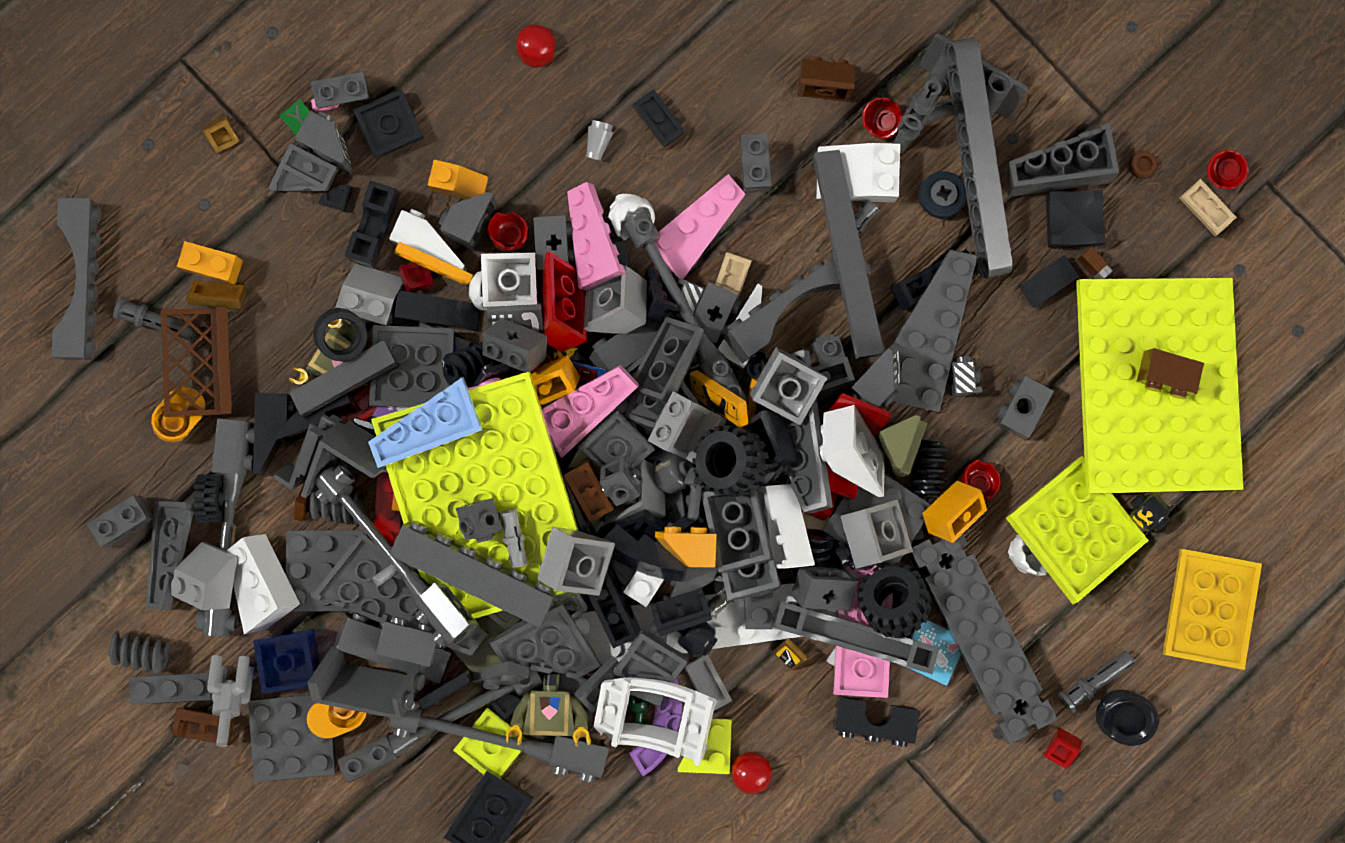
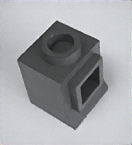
M834 333L816 338L814 342L810 343L817 366L845 357L840 337L834 336Z

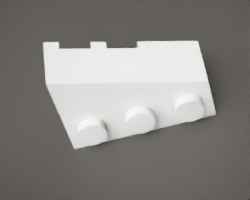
M791 484L758 487L756 491L776 568L815 565L801 507Z
M266 534L243 537L227 550V552L237 556L233 585L244 634L267 630L300 604Z

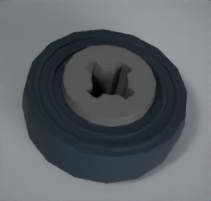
M939 171L929 175L921 184L919 190V202L923 210L930 216L938 219L950 218L958 214L964 207L967 198L962 179L948 171Z

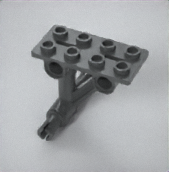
M936 33L919 63L922 68L930 72L924 88L921 92L914 95L897 126L898 133L893 139V144L901 143L900 151H904L909 147L910 142L920 135L927 122L954 115L952 99L937 102L941 94L945 93L950 87L944 50L946 43L952 42L949 38L939 33ZM982 60L990 118L994 116L995 112L1005 118H1009L1028 90V87L1019 80L1000 71L994 65H990Z

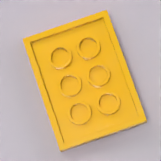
M1180 549L1162 655L1245 670L1262 564Z

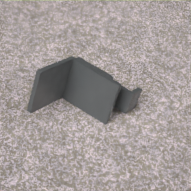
M334 414L330 417L323 415L318 427L313 423L309 425L295 467L288 464L277 471L273 478L291 490L305 482L301 496L306 498L319 489L315 485L316 478L326 469L333 466L338 467L341 459L371 478L386 469V465L377 467L368 443L375 438L374 435L351 421L342 424V419Z

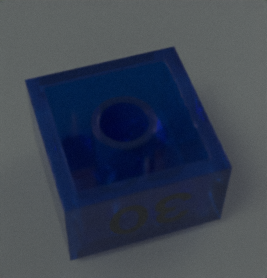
M314 628L263 636L253 640L262 694L308 687L307 682L320 665Z

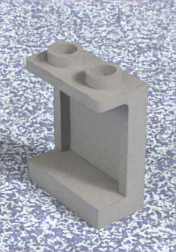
M672 392L648 441L665 451L672 452L692 462V458H696V453L693 452L694 448L700 445L698 442L701 436L706 437L705 432L709 429L714 430L716 426H725L728 419Z

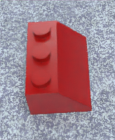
M549 251L545 253L542 272L544 335L547 336L548 345L563 352L587 342V331L584 330L585 290L578 288L576 268Z

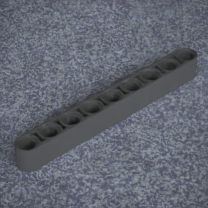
M972 37L946 43L944 52L975 254L977 255V267L982 278L987 279L1010 273L1013 266L981 52L977 40Z

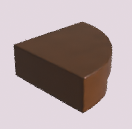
M303 487L295 501L294 519L301 522L306 518L308 510H306L307 503L311 497V494L306 498L301 496Z

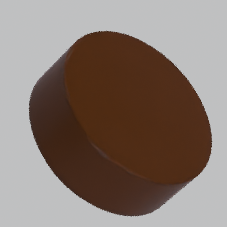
M1148 151L1138 152L1129 162L1130 172L1139 179L1148 178L1157 169V159Z

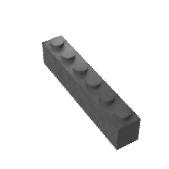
M412 521V523L407 522L402 525L389 556L539 628L544 623L557 595V592L552 591L553 588L541 581L536 583L527 579L528 575L518 569H512L511 571L502 567L503 563L493 557H487L486 559L477 555L478 551L468 545H462L461 547L452 543L453 539L443 533H437L436 535L427 531L428 527L423 523Z

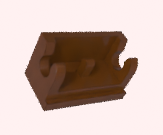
M588 457L583 459L579 465L571 466L567 469L564 477L589 522L614 510V502L611 498H607L604 495L600 484V476Z
M184 706L176 708L173 735L216 743L219 716H214L212 711ZM235 717L230 721L227 746L231 742Z

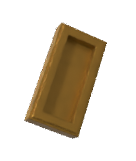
M193 281L187 295V302L190 305L241 309L247 294V288L245 285Z

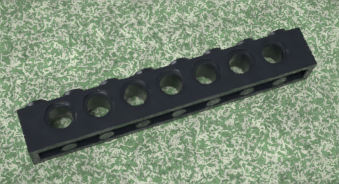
M550 435L578 530L598 537L592 522H589L564 477L567 469ZM609 562L600 595L588 594L612 648H616L634 640L640 633L641 628Z

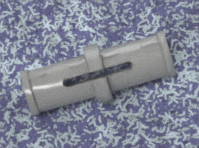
M517 509L500 512L499 515L501 516L505 534L503 542L507 544L511 567L516 568L529 564L523 542L525 534L521 533Z

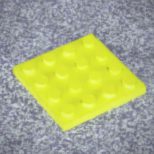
M1083 456L1077 458L1006 517L1007 521L1072 604L1079 602L1149 541L1112 493L1086 494L1085 460Z

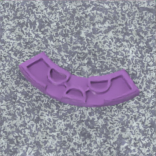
M677 678L674 680V682H670L679 685ZM664 696L660 706L655 705L652 725L678 732L682 717V701ZM640 746L629 752L642 776L652 771L667 755V753Z

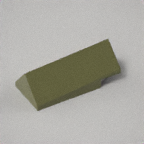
M915 415L880 431L878 444L884 453L893 476L896 478L907 476L911 471L927 426V422L921 421L920 416Z

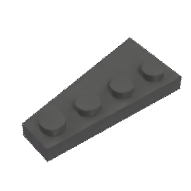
M155 501L146 608L171 610L174 597L171 595V583L174 578L175 568L183 560L195 509L193 503Z

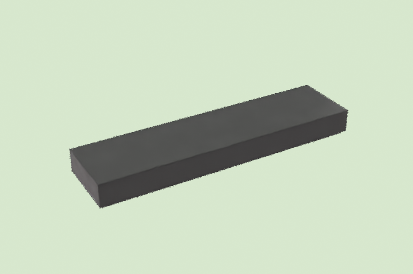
M383 340L361 352L354 359L345 361L290 392V395L299 414L304 418L397 366V363L387 343Z

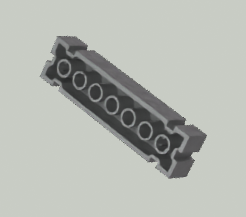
M962 534L954 543L935 536L937 541L932 544L929 539L923 540L911 546L913 552L908 554L915 568L923 567L926 575L921 578H923L929 595L957 646L989 713L998 714L1000 719L994 723L1003 741L1011 744L1029 735L1026 730L1027 727L1032 725V727L1039 730L1058 720L1049 701L1043 698L1039 699L1037 693L1042 691V688L974 555L965 554L962 547L968 543L964 535ZM942 554L950 559L947 562V568L939 565V562L942 560ZM1016 701L1023 703L1020 712L1013 710L1016 707Z

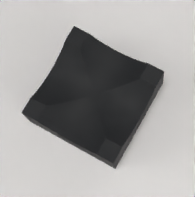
M1103 190L1085 192L1055 191L1049 192L1046 195L1048 248L1099 247L1105 244Z

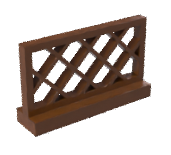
M227 307L161 310L165 417L231 416ZM188 315H194L190 320H188L185 317ZM199 315H210L211 326L204 333L192 324ZM167 316H179L186 324L175 334L167 327ZM188 326L200 335L190 347L178 337ZM210 331L211 340L206 336ZM167 332L173 336L169 341H167ZM175 339L187 349L178 360H175L168 353V346ZM202 339L212 346V352L205 360L193 350ZM189 352L202 362L192 373L180 364ZM211 357H212V366H210V365L207 363V361H208ZM168 358L174 363L170 368L168 367ZM203 365L213 372V379L206 386L194 377ZM176 366L188 375L178 387L169 380V373ZM190 379L202 388L193 400L180 390ZM212 384L213 393L208 389ZM169 385L175 389L171 395L169 393ZM177 392L189 402L182 411H170V400ZM204 392H207L214 399V410H202L195 401ZM193 405L197 410L188 409Z

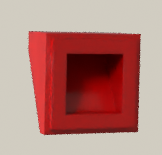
M1058 728L1043 756L1068 769L1081 751L1082 740L1062 728Z

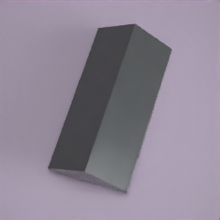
M669 317L665 318L633 377L639 383V386L634 390V394L623 412V415L628 420L650 432L653 431L672 392L678 394L702 341L704 335L702 328Z
M751 489L750 494L741 496L717 495L714 492L708 491L701 493L709 532L716 534V563L718 572L722 573L727 599L737 600L759 597L780 588L781 585L757 491Z

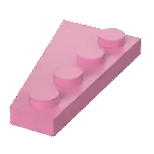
M729 174L658 232L660 238L655 241V244L666 265L678 279H685L691 268L696 264L721 227L745 197L743 190Z
M585 182L567 191L572 223L578 288L587 291L626 272L624 266L619 264L617 258L619 253L616 245L611 242L609 236L611 231L608 223H605L603 220V209L593 184Z
M621 365L575 389V392L565 395L541 408L549 435H551L561 458L639 386V383Z

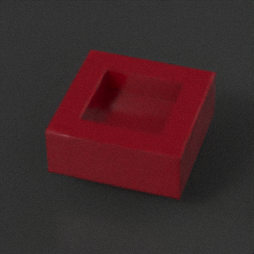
M416 263L402 265L398 269L407 292L413 293L432 288L434 284L429 270Z

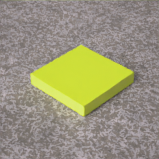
M487 707L472 728L506 736V731L510 728V724L505 720L503 721L500 716ZM522 735V740L526 741L527 738ZM463 737L453 750L483 775L489 768L500 776L504 774L521 752L520 750Z

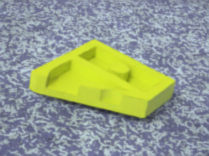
M712 718L707 738V744L709 745L700 765L696 766L693 760L683 757L678 766V772L730 774L732 719Z

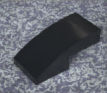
M1064 255L1021 284L1019 288L1032 307L1035 308L1079 278L1080 275L1066 255Z

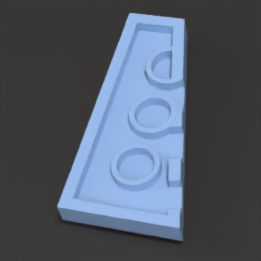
M464 377L368 442L378 468L483 430Z

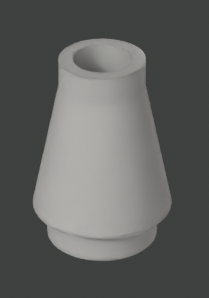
M592 120L591 126H588L586 157L601 161L602 155L613 135V132H611L613 125Z

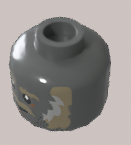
M673 455L659 462L655 467L654 481L657 487L668 494H674L689 487L684 482L690 468H694L693 464L678 455Z

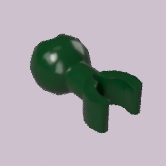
M631 695L628 706L633 712L632 723L640 722V724L645 725L644 712L648 709L649 702L643 699L637 700L634 695Z

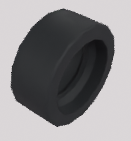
M334 308L327 310L319 316L314 324L313 338L315 345L323 355L331 360L341 362L352 360L366 346L368 336L366 325L359 316L348 309ZM338 319L351 322L356 331L355 340L352 345L343 350H335L329 347L324 337L327 326L332 321Z

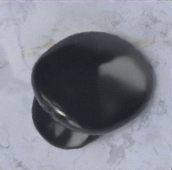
M1113 690L1107 693L1097 706L1096 722L1100 730L1115 742L1127 746H1137L1148 742L1155 735L1159 726V714L1156 707L1147 698L1128 690Z

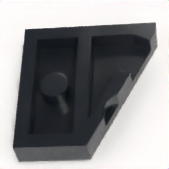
M642 510L600 527L597 535L603 539L618 525L637 541L646 534L656 542L655 531L664 532L665 526L668 524L649 511Z

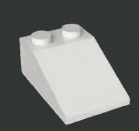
M865 143L818 147V152L840 150L851 201L896 202L899 197L900 144ZM817 181L816 200H822Z
M855 405L824 412L823 424L820 426L823 437V445L820 446L822 460L824 462L827 461L833 472L870 493L883 497L884 453Z

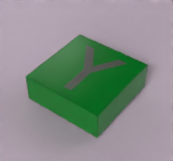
M298 100L279 116L291 131L297 135L309 110L301 100Z

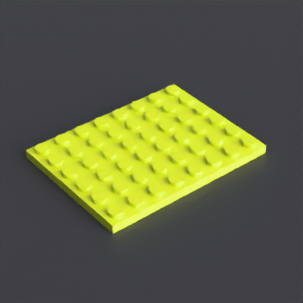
M1233 278L1077 280L1086 494L1243 490ZM1156 348L1203 362L1204 367L1197 394L1186 396V399H1178L1170 396L1169 391L1161 389V392H1155L1145 389V384L1136 382L1143 352Z
M529 371L469 390L483 430L386 465V469L404 524L407 522L412 523V521L423 523L428 527L427 531L436 535L437 533L448 535L453 539L452 543L461 547L462 545L473 547L478 551L477 555L486 559L487 557L498 559L503 563L502 567L511 571L512 569L523 571L528 575L527 579L537 583L552 528L560 527L579 530ZM423 404L371 419L376 436ZM493 498L496 510L499 513L517 509L521 533L525 534L523 542L529 564L516 568L511 567L507 544L503 542L505 534L501 520L502 530L492 533L493 539L477 543L476 539L465 540L459 528L456 508L478 500ZM418 570L420 576L431 586L434 583H445ZM445 583L474 619L503 611ZM552 589V591L557 592V595L565 593L564 591H556Z

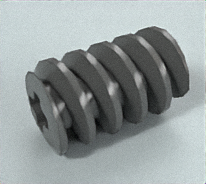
M356 491L353 500L364 514L367 515L369 495L366 493L364 499L360 500V494ZM315 492L311 494L310 512L313 520L317 521L322 516L325 522H329L333 517L335 523H340L342 519L347 525L352 523L353 516L341 502L332 505L330 502L323 504L315 496ZM354 519L355 525H356V526H360V525L357 523V521Z
M115 631L108 652L110 662L115 666L121 663L124 668H128L131 665L134 670H139L142 667L144 672H150L153 669L154 674H160L163 672L169 659L170 642L167 643L165 648H162V641L158 639L155 645L151 646L150 637H147L144 644H141L140 635H136L133 642H131L130 633H126L123 639H120V632Z

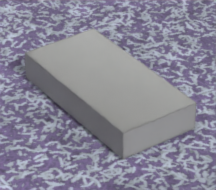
M708 654L706 656L701 655L685 665L684 668L696 691L718 700L714 710L732 701Z

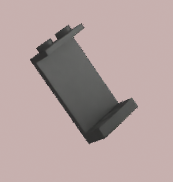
M332 646L307 683L312 702L401 720L406 711L412 707L417 693L423 689L425 675L422 673L421 665L415 663L407 675L346 664L343 651Z

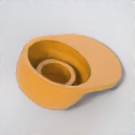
M182 387L180 389L191 400L199 393L190 387ZM177 392L170 400V411H182L189 402ZM201 395L195 403L202 410H205V400ZM163 399L152 414L151 425L159 439L175 443L186 438L203 416L165 417ZM192 405L188 410L197 409Z
M315 703L308 711L307 725L316 736L333 738L360 726L365 719L366 713Z

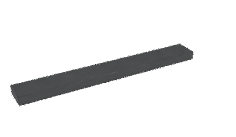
M840 150L815 152L812 158L856 359L881 356L884 350Z

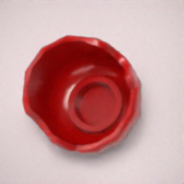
M535 24L528 25L519 32L516 51L518 57L525 65L532 68L544 67L553 60L556 43L555 37L549 28Z
M875 98L868 102L864 108L862 123L866 130L874 137L888 139L898 133L897 126L903 116V111L890 98Z
M1230 149L1221 150L1213 155L1207 165V176L1210 182L1220 189L1237 188L1246 180L1249 173L1248 161L1240 152Z
M497 212L488 221L487 232L490 241L498 250L513 252L520 250L527 243L529 228L526 221L519 215H516V213L502 214Z
M975 460L964 469L960 478L962 483L980 489L984 501L994 498L1001 487L1000 474L993 467V464L980 460Z
M746 752L738 756L732 765L731 774L734 785L746 795H757L765 791L772 780L770 763L767 758L758 752Z

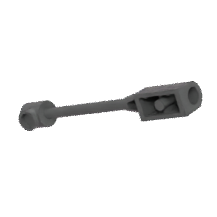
M643 213L632 218L624 225L631 241L637 249L646 248L671 297L678 306V310L685 323L700 327L655 244L660 235L649 214ZM704 333L697 350L701 364L697 370L747 403L749 400L725 355L717 349Z
M217 419L211 472L222 474L223 500L225 504L220 548L227 551L231 547L235 504L238 501L244 478L247 476V470L253 471L254 455H250L249 451L250 444H254V428H252V422ZM199 609L197 612L196 630L202 631L203 635L229 636L230 631H236L238 616L232 615V609Z
M343 465L333 466L323 471L315 480V485L319 488L315 492V496L323 504L330 502L332 505L341 502L404 578V582L415 601V606L419 609L415 613L416 618L423 625L427 626L430 623L436 631L432 634L434 640L442 647L446 644L449 647H453L460 643L479 625L445 583H434L431 586L415 571H412L406 563L389 556L392 546L349 496L353 490L351 484L355 481V477Z
M529 669L528 678L518 680L517 684L499 685L498 689H492L435 719L453 722L513 690H516L517 694L522 696L543 685V679L539 671ZM419 726L417 727L416 734L410 733L409 738L399 737L389 732L338 759L340 770L347 782L352 783L399 759L420 738L435 730Z
M418 699L413 700L412 707L406 711L401 720L394 718L390 720L389 728H393V735L409 738L410 733L416 734L417 726L523 751V753L553 767L552 773L568 776L569 771L579 773V780L594 783L595 777H602L609 751L608 745L591 741L590 745H587L586 740L581 738L578 739V747H576L572 736H554L553 742L526 739V741L522 740L520 745H517V738L509 737V741L506 743L505 735L422 716V708L418 703Z

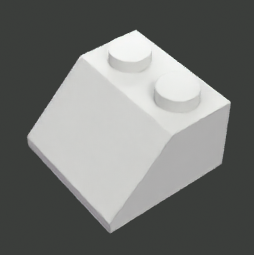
M535 253L481 254L483 308L537 304Z

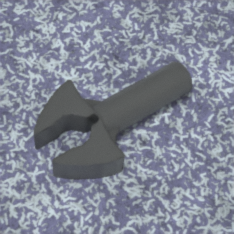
M690 468L684 484L689 485L691 488L688 518L690 520L698 519L701 491H705V486L700 485L697 481L700 477L694 475L693 470L696 468Z

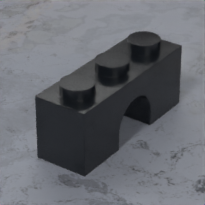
M370 180L362 202L363 215L356 232H352L344 255L349 261L375 269L400 196L395 188Z
M837 696L832 728L839 731V736L854 738L855 734L865 735V740L881 743V738L892 740V745L907 747L908 743L915 744L920 717L919 710L890 705L887 719L880 724H872L865 715L866 701Z

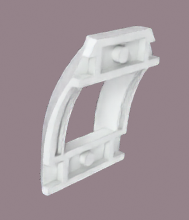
M645 678L605 680L601 684L594 728L601 735L605 733L612 741L611 746L617 747V745L646 747L677 758L684 756L693 760L694 765L699 766L709 745L707 744V738L714 707L718 700L687 687L661 680ZM630 691L650 692L685 702L679 732L648 724L624 723Z

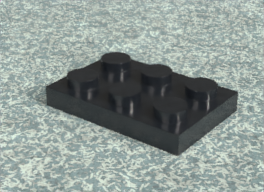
M488 768L444 838L451 843H505L534 796Z

